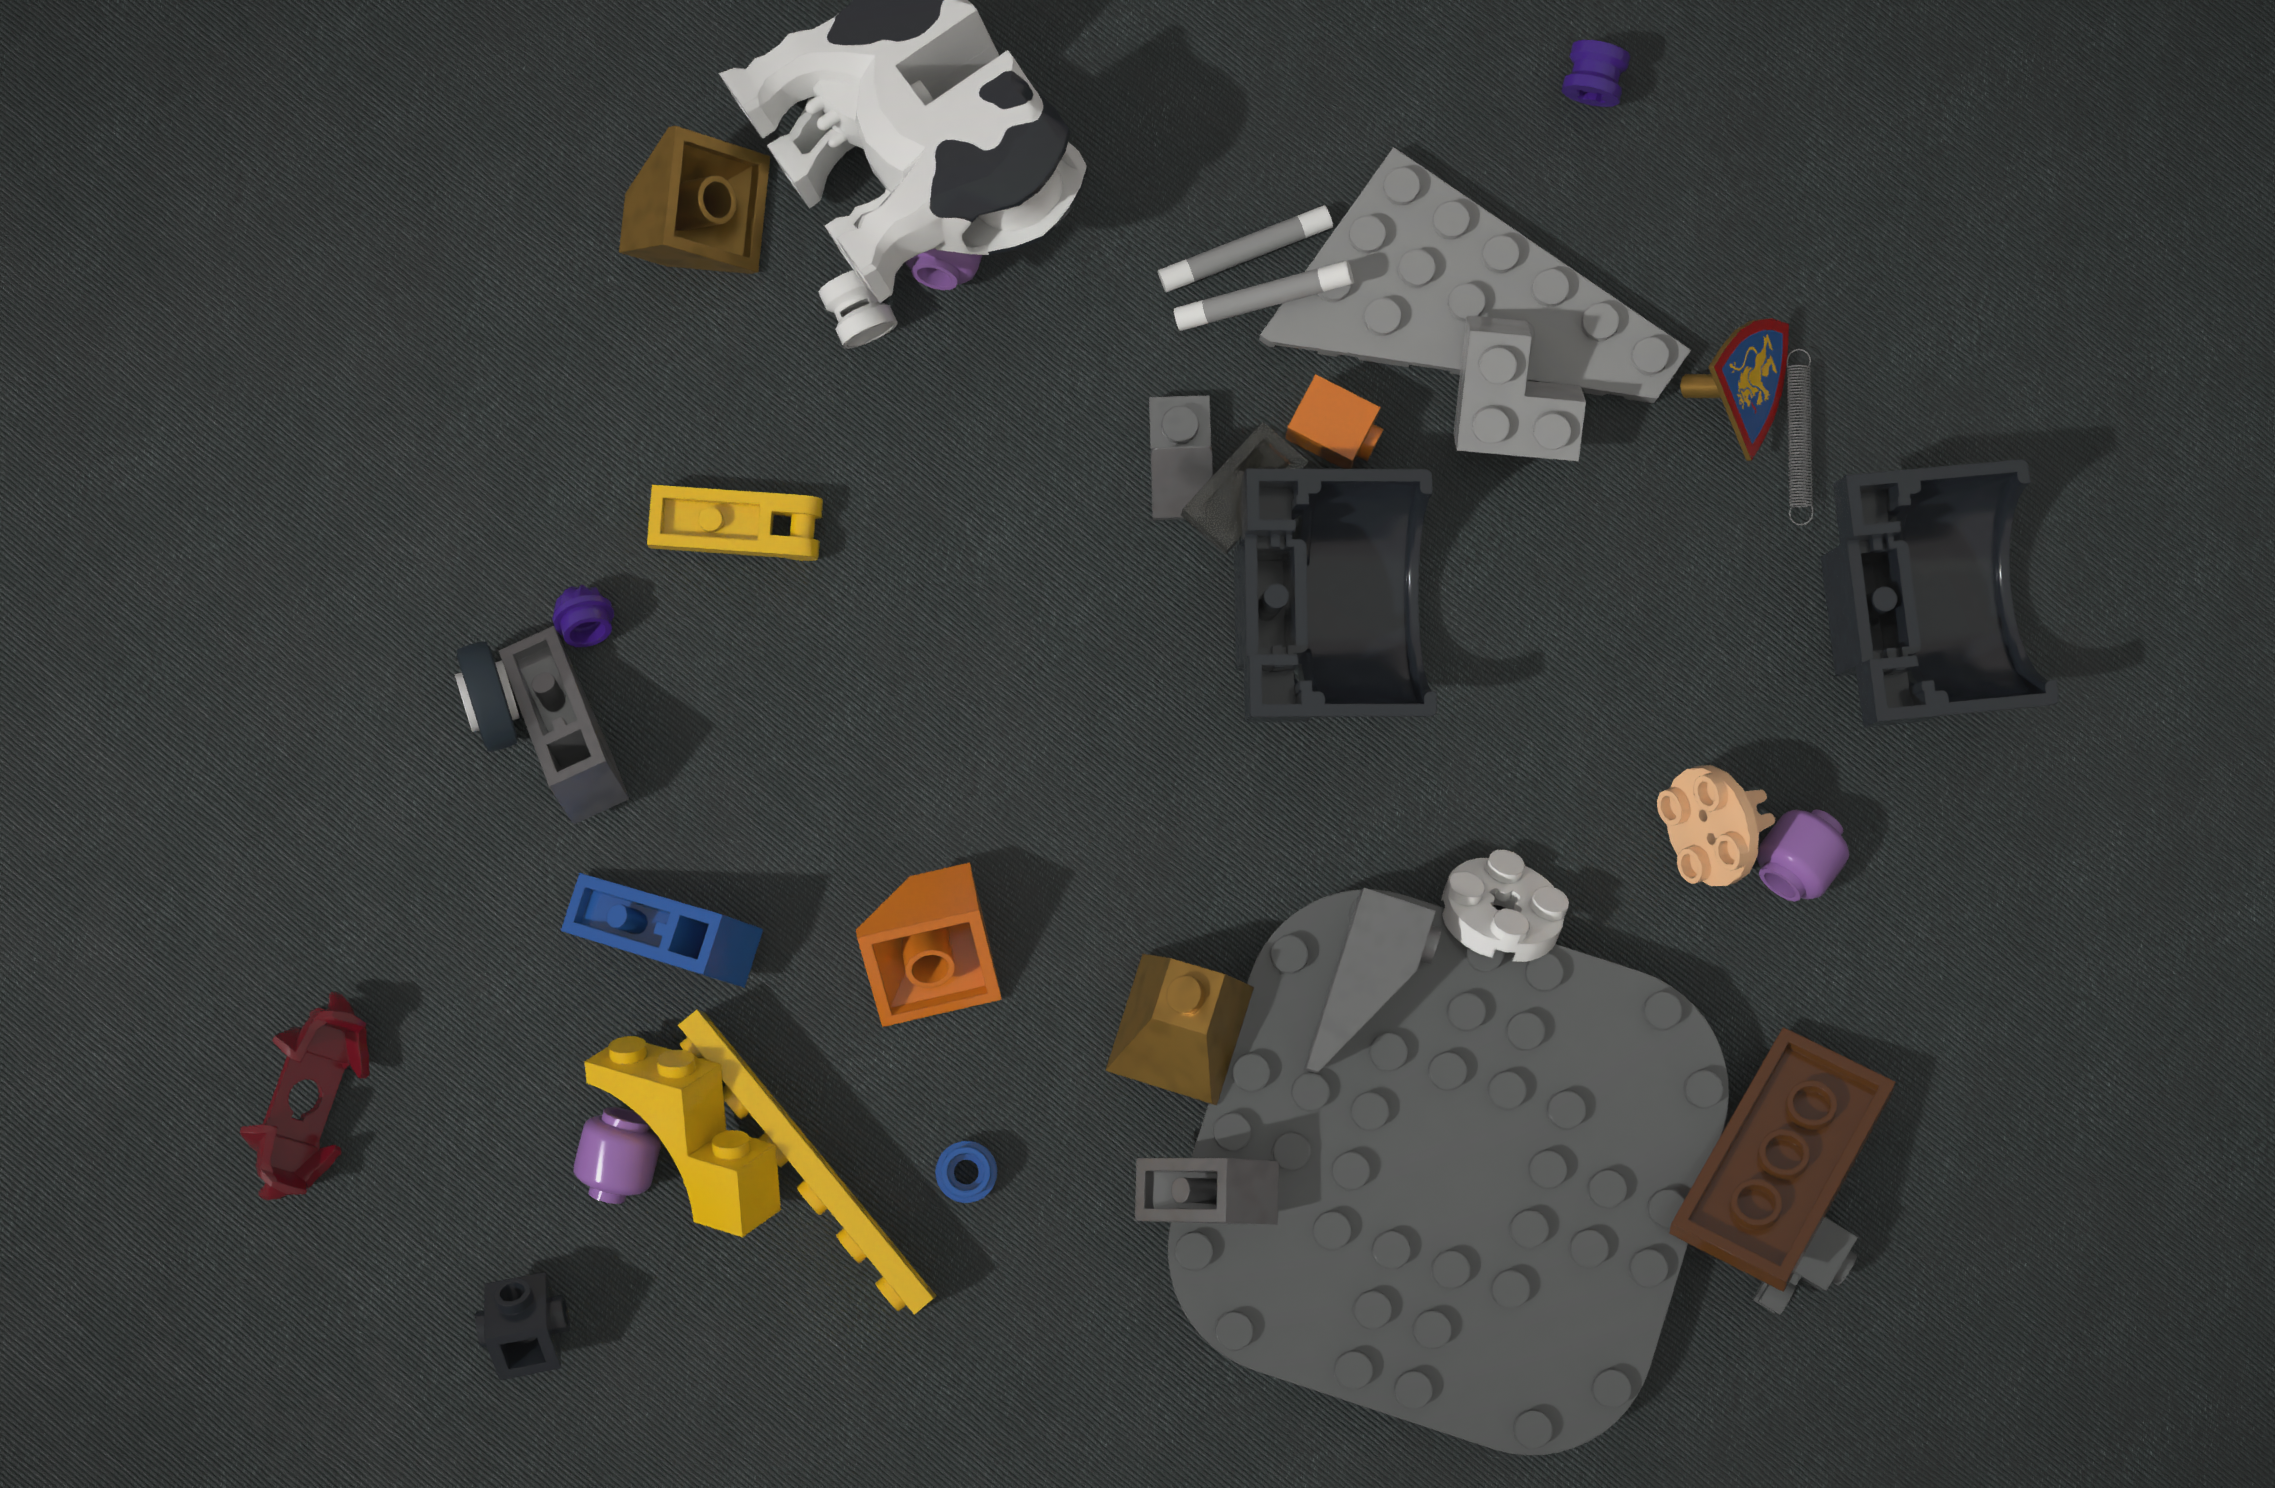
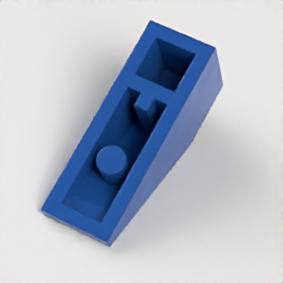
M579 873L561 931L745 988L763 929L719 913Z

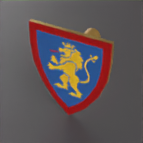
M1773 318L1752 320L1734 330L1708 366L1711 374H1685L1680 384L1681 393L1685 398L1722 399L1746 461H1752L1763 443L1775 418L1783 391L1788 356L1789 324Z

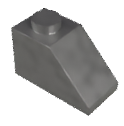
M1137 1158L1135 1221L1278 1225L1279 1161L1234 1158Z

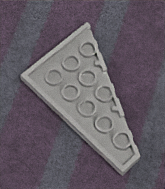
M1394 147L1306 269V271L1348 260L1354 284L1282 303L1259 338L1261 342L1273 348L1275 345L1318 351L1317 354L1334 357L1346 355L1357 357L1362 361L1403 367L1414 365L1448 370L1450 374L1460 375L1467 316L1523 320L1528 322L1532 335L1527 381L1580 385L1583 393L1600 396L1606 394L1623 396L1627 400L1655 403L1691 351L1688 347Z

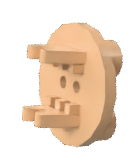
M1705 765L1686 769L1673 780L1670 789L1664 790L1659 794L1657 799L1658 813L1667 824L1670 842L1677 854L1678 870L1687 882L1691 884L1704 882L1710 886H1728L1737 883L1750 873L1758 856L1759 832L1775 823L1773 814L1766 813L1761 815L1757 811V804L1767 799L1764 790L1744 791L1729 773L1713 765Z

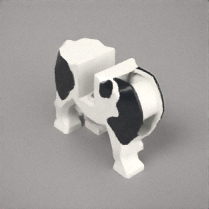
M853 0L834 18L820 26L788 34L777 47L766 55L754 58L746 69L732 68L719 73L735 101L762 138L776 130L781 118L790 107L808 98L804 111L790 133L779 137L767 146L809 208L821 200L827 176L840 158L855 146L864 149L873 173L886 188L885 193L869 203L855 207L849 216L835 218L826 224L825 228L867 290L870 289L880 303L893 294L895 274L902 264L928 250L935 248L941 251L991 255L1016 250L1043 240L1058 227L1071 211L1082 190L1088 171L1080 152L1068 142L1071 131L1056 109L1034 89L1008 50L999 56L977 9L968 0Z

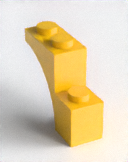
M636 1036L617 1038L611 1041L608 1047L584 1061L586 1083L612 1094L628 1105L652 1128L665 1145L684 1181L692 1208L693 1222L744 1237L781 1210L776 1144L749 1137L743 1131L726 1130L720 1063L695 1057L693 1053L686 1050H670L649 1044L643 1038Z

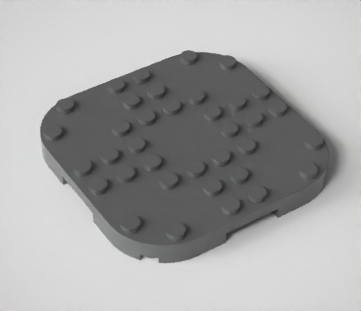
M1370 889L1436 911L1432 926L1441 928L1442 931L1431 964L1420 961L1418 969L1412 977L1319 1072L1314 1073L1304 1070L1361 890L1340 892L1316 900L1285 920L1265 943L1254 962L1247 984L1253 986L1254 989L1218 1104L1208 1103L1191 1158L1279 1161L1278 1225L1170 1222L1168 1263L1174 1291L1181 1308L1193 1327L1213 1348L1239 1365L1494 1450L1519 1455H1546L1573 1449L1591 1441L1620 1419L1634 1402L1646 1380L1688 1245L1687 1242L1669 1234L1671 1223L1722 1135L1728 1109V1076L1723 1053L1713 1030L1699 1010L1683 994L1656 977L1557 944L1546 955L1532 961H1512L1515 953L1503 952L1497 949L1493 958L1471 950L1452 935L1442 917L1443 907L1391 891Z

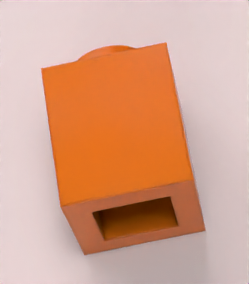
M1315 374L1287 427L1285 439L1343 469H1351L1357 457L1365 461L1369 460L1384 429L1374 424L1381 407Z

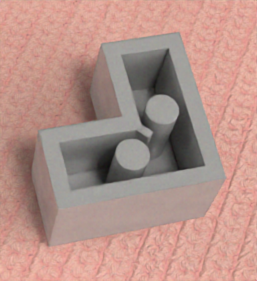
M1478 316L1466 317L1453 433L1456 450L1579 461L1586 406L1584 394L1580 385L1527 381L1532 339L1527 321Z

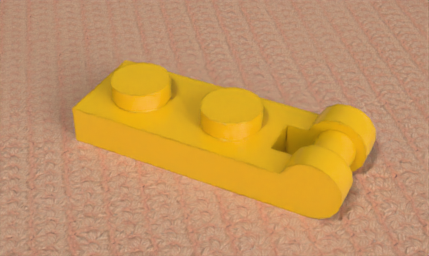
M652 485L647 545L650 549L816 561L819 556L820 541L814 539L815 519H821L823 499L795 494ZM774 515L791 517L790 536L772 535Z

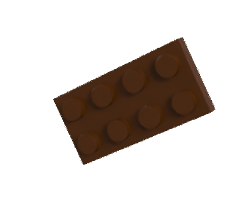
M1783 1027L1674 1217L1669 1234L1784 1292L1888 1103L1896 1082Z

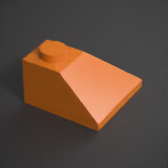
M970 862L909 876L856 929L857 940L882 1027L1002 1000Z

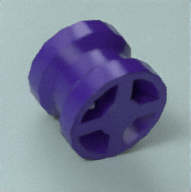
M1578 40L1573 42L1569 57L1574 65L1572 73L1564 78L1561 92L1574 101L1591 106L1613 107L1618 105L1622 94L1618 81L1620 74L1628 68L1630 54L1621 47L1602 41Z

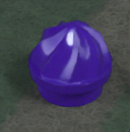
M582 584L579 587L571 586L565 589L564 593L556 599L552 619L556 631L563 635L567 644L574 647H588L602 642L610 635L614 610L611 602L607 598L602 597L597 587L587 588Z

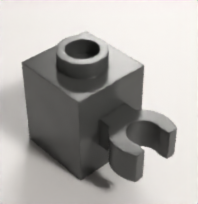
M1825 1217L1785 1291L1782 1292L1762 1282L1752 1300L1772 1313L1776 1312L1781 1315L1790 1301L1799 1280H1802L1814 1289L1827 1291L1831 1282L1839 1286L1847 1277L1856 1261L1857 1254L1851 1251V1248L1858 1237Z

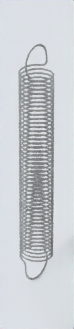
M1803 349L1793 350L1787 356L1788 368L1794 366L1807 367V369L1791 368L1788 370L1803 369L1804 371H1788L1787 373L1788 376H1804L1788 377L1787 407L1803 405V407H1789L1787 409L1803 408V410H1789L1787 412L1789 413L1787 416H1789L1788 470L1790 471L1788 473L1790 474L1788 476L1790 478L1788 479L1790 481L1788 482H1790L1789 506L1791 507L1789 517L1796 525H1805L1813 517L1812 504H1806L1812 503V501H1806L1812 500V498H1806L1812 497V495L1806 494H1812L1813 492L1812 439L1806 438L1812 435L1811 373L1806 372L1810 371L1808 368H1810L1811 358L1808 352ZM1797 350L1804 351L1809 356V365L1788 366L1790 354ZM1798 372H1803V373H1804V374H1789V373H1798ZM1797 378H1803V379H1804V380H1789V379H1797ZM1797 381H1803V382H1804V383H1789V382H1797ZM1797 384H1803V385H1804V386H1789V385H1797ZM1803 387L1804 389H1789V388ZM1803 390V392H1789V391ZM1803 393V395H1789V394ZM1803 396V398H1789V397ZM1803 399V401H1789V400ZM1803 402V404H1789V403ZM1803 411V413H1790V412ZM1795 414H1804L1803 416H1790ZM1803 417V419H1790V418ZM1802 420L1803 422H1790V421ZM1802 423L1803 425H1790V424ZM1802 426L1803 428H1790V427ZM1802 429L1803 431H1790V430ZM1802 432L1803 434H1790V433ZM1802 435L1803 437H1790V436ZM1802 438L1803 440H1790V439ZM1797 441L1803 442V443H1790V442H1797ZM1792 507H1812L1811 518L1806 523L1799 524L1792 520L1790 514Z

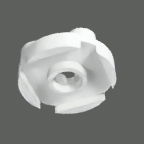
M1495 850L1490 854L1489 858H1476L1458 865L1449 875L1441 899L1445 904L1442 913L1444 923L1457 940L1471 950L1493 958L1496 949L1515 953L1512 961L1516 962L1538 959L1546 955L1554 947L1563 927L1564 916L1569 905L1568 898L1562 891L1554 888L1542 875L1525 866L1524 861L1519 855L1508 850ZM1493 905H1499L1505 908L1497 910L1493 907Z

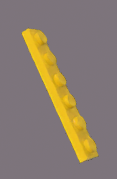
M697 1009L678 1024L679 1028L687 1036L680 1043L681 1048L693 1053L695 1057L721 1064L722 1080L726 1084L723 1087L724 1101L741 1120L749 1113L765 1132L758 1138L759 1140L776 1144L777 1165L782 1167L788 1161L804 1179L797 1186L803 1198L818 1215L823 1214L828 1209L843 1227L836 1234L843 1247L858 1263L868 1258L883 1277L875 1284L888 1302L898 1312L907 1305L915 1315L937 1297L707 1014Z

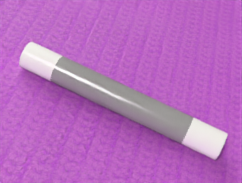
M1323 205L1158 270V275L1167 293L1333 228V222L1327 207Z
M1346 260L1174 308L1176 324L1179 330L1183 331L1354 284L1350 264Z

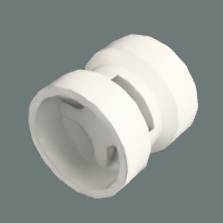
M854 270L834 278L818 291L826 310L835 313L838 320L836 332L844 348L849 349L870 343L889 333L898 324L890 305L880 303L870 289L867 290Z

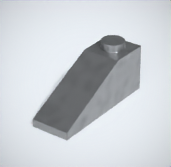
M555 627L547 628L499 650L548 786L573 825L629 800L613 755Z
M1363 888L1360 891L1304 1070L1314 1073L1319 1072L1417 971L1420 961L1431 964L1442 931L1441 928L1432 926L1435 910L1367 888Z

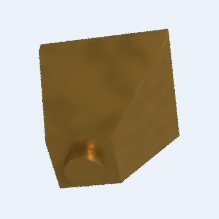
M679 126L668 127L625 193L619 253L667 267L746 274L758 273L770 156Z
M1142 954L1105 1071L1217 1105L1254 987L1220 972L1172 958Z

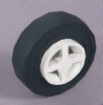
M487 641L477 642L458 649L457 658L462 672L454 675L472 732L480 730L485 748L487 747L488 751H497L518 743L513 720L520 717L503 661H494L490 645L487 644Z

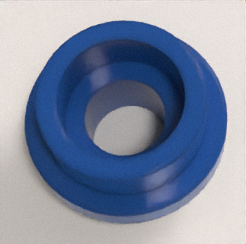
M973 1141L957 1142L947 1147L940 1155L935 1170L936 1180L941 1191L950 1199L961 1203L975 1202L984 1198L993 1189L997 1179V1164L991 1152L983 1145ZM962 1160H971L978 1167V1177L971 1184H963L956 1178L955 1168Z

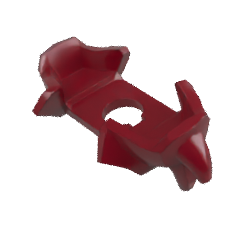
M336 991L329 994L327 1009L319 1007L313 1009L309 1014V1019L302 1027L292 1026L288 1030L274 1036L272 1042L287 1057L262 1125L242 1126L240 1129V1134L249 1147L257 1151V1162L255 1164L257 1174L265 1182L264 1186L259 1190L258 1196L264 1200L282 1199L287 1195L306 1194L318 1177L331 1167L337 1157L341 1155V1147L331 1145L320 1148V1138L344 1070L350 1065L358 1078L366 1079L370 1074L366 1023L355 1016L349 1001ZM305 1079L312 1080L318 1088V1100L312 1109L301 1114L300 1119L293 1118V1110L290 1108L288 1101L289 1093L292 1087L299 1081Z

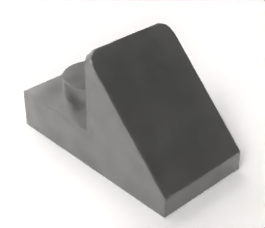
M1210 396L1149 397L1153 520L1213 519Z

